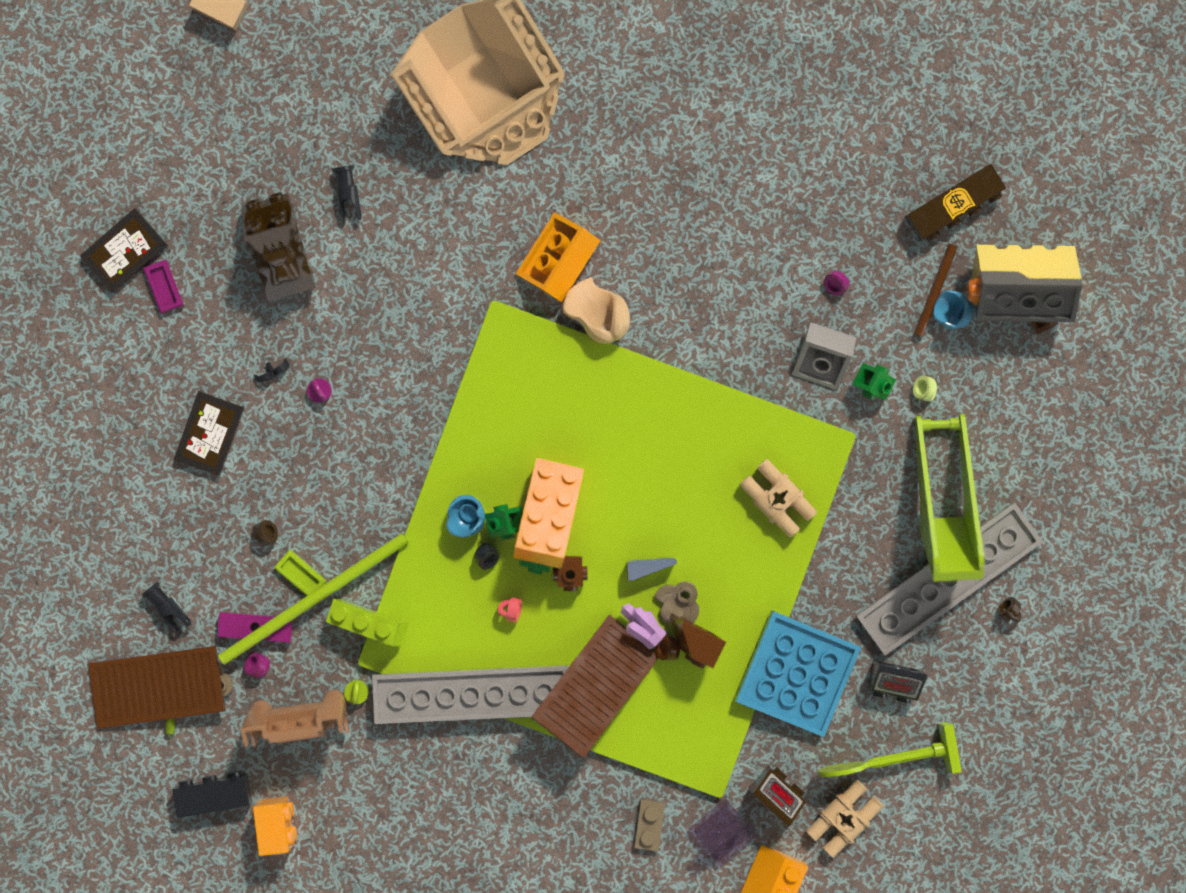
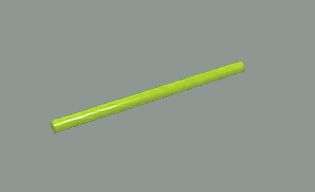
M403 533L399 534L218 655L219 659L226 665L408 544V540Z

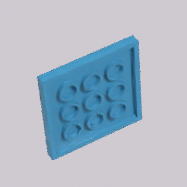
M771 610L734 701L824 737L861 647Z

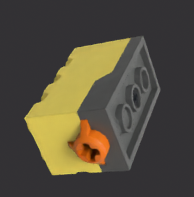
M977 245L971 280L967 284V299L974 304L976 320L1075 322L1083 287L1075 246H1057L1054 250H1047L1044 246L1034 245L1030 249H1021L1019 245H1008L1005 249H997L994 245Z

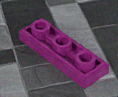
M219 612L217 637L243 639L254 631L252 629L253 623H258L261 627L276 616ZM293 620L263 640L291 643Z

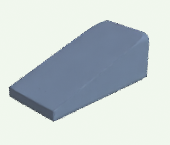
M676 558L629 560L627 562L628 581L677 564Z

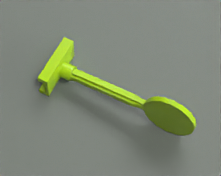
M948 722L938 723L941 742L933 743L929 747L874 757L864 762H846L826 766L818 770V776L835 777L862 771L867 767L877 768L932 756L934 758L944 756L946 771L952 774L960 773L962 770L954 725Z

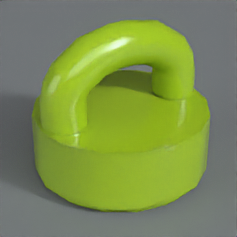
M359 679L350 681L344 690L346 700L354 705L363 703L369 695L367 684Z

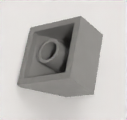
M810 322L792 375L838 390L852 359L857 337Z

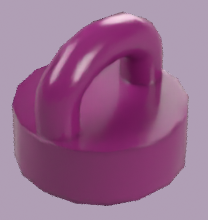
M837 270L831 271L824 278L825 289L834 296L842 295L850 286L849 279Z
M317 378L309 383L307 393L312 401L322 403L330 398L332 387L327 380Z
M254 652L246 659L244 671L247 675L260 679L268 672L270 660L266 656Z

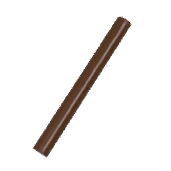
M949 244L914 335L923 338L934 305L940 295L958 248L956 245Z

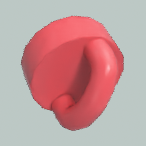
M512 597L510 600L502 601L497 609L499 615L506 617V620L516 623L520 618L522 600ZM508 606L507 611H504V607Z

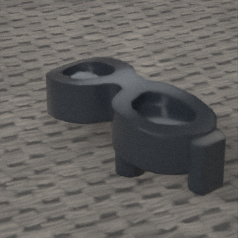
M286 358L275 369L268 362L266 366L270 372L260 376L254 375L257 382H265L283 373L290 365Z

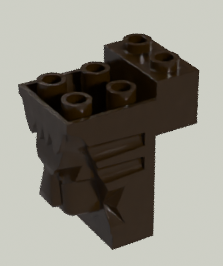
M282 192L270 195L266 200L259 201L254 199L246 202L245 206L241 207V215L244 220V240L248 247L252 249V258L256 259V268L264 285L268 302L314 289L315 278L297 227V217L289 193L282 194Z

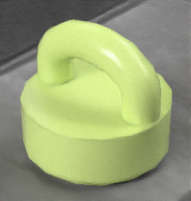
M927 376L918 377L913 384L914 396L924 401H932L935 398L937 390L935 380Z

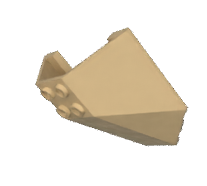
M478 0L461 4L420 31L390 75L442 154L458 155L468 159L487 160L508 165L548 139L550 121L555 113L559 97L558 91L560 83L563 82L565 72L521 0Z

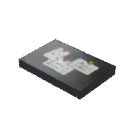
M134 208L84 251L80 257L111 293H114L165 249L168 244L141 213Z
M198 391L173 460L221 476L245 407Z

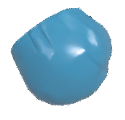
M951 290L941 293L933 309L934 318L949 330L964 328L970 323L974 314V304L967 299V295Z
M462 495L451 502L447 511L448 519L446 526L448 531L457 537L476 535L485 523V512L480 501L471 495Z

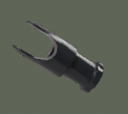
M354 165L332 169V172L336 175L338 188L335 190L340 217L343 223L346 222L344 205L347 200L353 202L357 218L361 220L358 188L354 185L352 173Z
M157 581L141 596L147 598L156 608L155 612L175 635H180L181 630L172 620L171 615L178 617L186 626H190L192 622L173 598L168 597L159 587L160 583Z

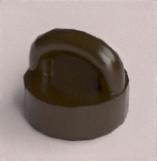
M264 520L253 526V535L261 545H269L277 540L278 530L273 522Z
M1014 597L1005 599L998 608V616L1006 622L1012 620L1015 623H1019L1022 619L1020 612L1021 603Z

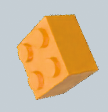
M288 796L259 800L253 806L259 856L289 852L295 841H297V829L291 823L292 817H294L293 802H289Z

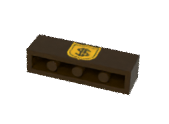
M989 164L912 211L905 218L919 241L926 238L929 242L940 235L939 229L944 226L950 229L960 223L959 217L965 213H968L970 217L982 209L980 204L988 200L991 204L1003 196L1001 191L1005 190L1006 187L993 165Z

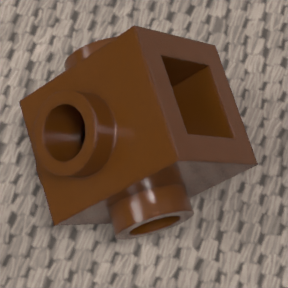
M564 556L562 568L553 567V582H558V587H563V591H578V586H583V581H588L587 566H582V556ZM568 570H573L575 575L569 578L565 573Z

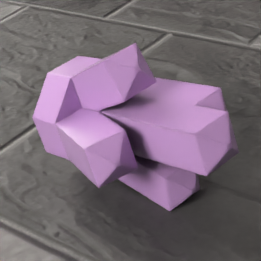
M631 604L622 606L621 614L629 621L626 632L641 641L649 650L655 647L666 635V631L658 624L651 611H644L641 607L634 608Z

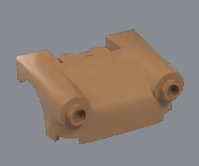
M330 690L324 694L321 702L272 708L266 701H256L251 705L241 727L244 747L248 746V732L252 747H256L258 737L263 736V739H268L269 743L276 742V744L325 737L326 729L335 728V724H338L340 733L344 731L343 725L345 733H349L346 698L341 691Z

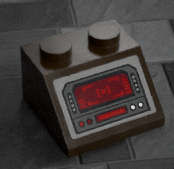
M768 766L749 788L754 796L789 827L806 803L803 797L805 792L795 783L792 786L784 780L787 776L777 766L774 770Z

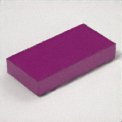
M167 260L143 268L161 314L184 306Z

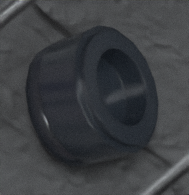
M485 542L476 549L474 561L481 569L487 570L495 566L500 555L490 543Z

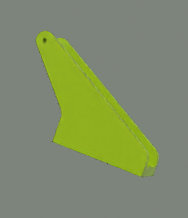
M959 414L958 418H949V420L933 421L931 419H921V416H915L920 494L919 529L933 582L983 579L984 552L965 414ZM931 429L959 430L964 495L963 517L934 518L923 431H931Z

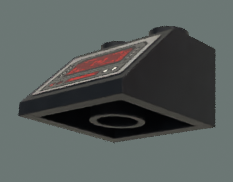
M873 660L867 688L873 691V696L887 698L888 694L897 696V701L911 703V699L918 701L926 682L927 674L919 669Z

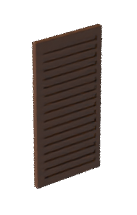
M608 615L533 713L531 719L535 720L581 758H584L658 660L656 651L653 649L649 650L641 641L627 633L625 626L614 619L612 615Z
M216 646L88 663L97 729L224 712L226 710Z

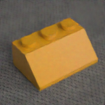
M554 212L515 274L562 302L601 240L583 227Z
M761 844L740 893H798L808 866L802 860Z

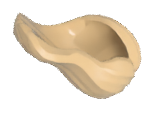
M592 277L578 282L568 291L563 302V312L568 317L579 321L591 339L601 344H609L621 339L626 334L630 326V315L627 304L620 295L597 287Z

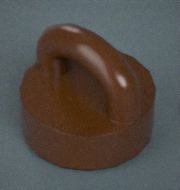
M664 636L655 646L659 659L676 660L679 658L680 648L674 637Z

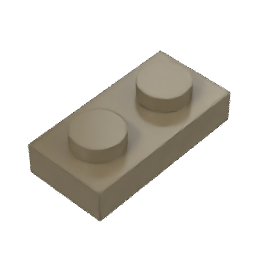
M641 799L634 848L659 851L665 802Z

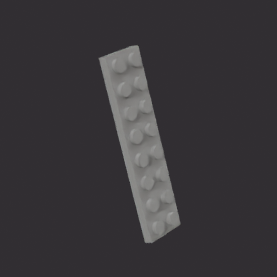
M1013 502L980 526L984 552L983 579L933 582L928 563L856 615L884 655L890 653L1043 543L1016 503Z
M568 665L373 674L374 724L531 717L568 669Z

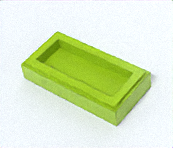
M291 549L274 567L306 596L327 582L324 577Z

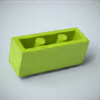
M333 599L326 619L327 623L390 646H401L409 624L343 599Z

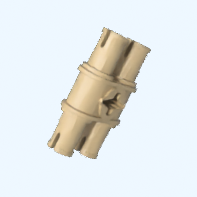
M765 459L757 469L771 483V488L764 491L750 475L739 486L754 500L752 502L753 506H757L769 519L768 522L775 523L791 538L800 528L785 513L786 509L793 506L806 521H809L818 511L804 498L803 490L798 489L788 478L787 473L782 474L768 459ZM785 492L784 496H782L784 501L782 504H772L775 499L774 493L781 494Z
M858 779L843 794H837V797L824 810H821V816L806 830L817 841L831 826H835L838 829V833L823 847L832 858L848 843H854V839L866 827H870L871 819L885 807L874 796L860 811L853 809L854 806L852 804L867 790ZM839 813L848 816L852 825L845 821L842 822Z

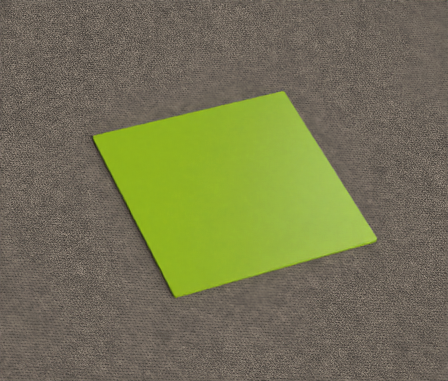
M492 301L406 530L405 537L409 543L399 549L377 612L409 623L401 646H390L367 637L358 663L362 667L381 674L568 665L569 667L608 615H612L614 619L627 628L629 621L621 614L622 606L626 604H631L634 608L641 607L644 611H651L658 624L666 631L665 636H672L677 640L672 623L662 621L661 608L663 603L658 601L654 595L664 585L676 586L683 581L691 582L697 588L696 602L700 608L699 615L694 624L713 632L726 641L714 668L706 665L702 669L692 664L691 661L685 658L686 653L680 650L679 658L676 660H661L658 658L590 751L721 798L725 793L755 709L734 701L771 610L790 617L856 436L854 433L612 343H598L585 333L501 302ZM536 458L584 469L565 556H582V566H587L588 581H583V586H578V591H563V587H558V582H553V567L550 566L549 572L542 571V574L529 572L528 567L520 566L519 559L513 558L519 532L514 533L515 538L501 541L500 536L490 538L486 519L483 528L476 535L470 537L452 535L446 526L448 519L447 511L451 502L458 496L471 495L480 501L485 514L494 512L493 507L508 504V508L522 506L524 512ZM765 459H768L782 474L787 473L788 478L798 489L803 490L804 498L818 511L809 521H806L793 506L788 507L785 513L800 528L791 538L775 523H769V519L757 506H753L752 502L754 500L739 486L750 475L764 491L771 488V483L757 469ZM785 492L781 494L774 493L775 499L772 504H782L784 502L782 496H784ZM485 542L490 543L500 555L495 566L487 570L481 569L474 561L476 549ZM676 558L677 564L628 581L627 562L629 560ZM568 570L565 574L571 578L575 575V572ZM687 591L681 592L683 597L690 596ZM512 597L522 600L520 618L516 623L507 621L506 617L500 616L497 611L498 605L502 601L510 600ZM508 606L504 607L503 610L507 611ZM531 717L503 718L555 737L535 720H532Z

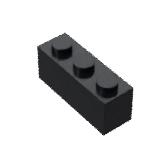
M241 771L226 773L227 777L218 779L217 775L202 777V781L193 783V779L179 781L178 786L172 789L177 818L250 806L253 801L248 773L241 774Z

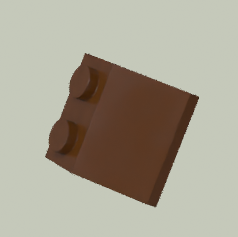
M672 613L670 620L679 648L686 653L685 658L702 669L706 665L714 668L726 641L713 632Z

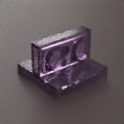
M726 797L688 828L702 845V849L720 867L757 836Z

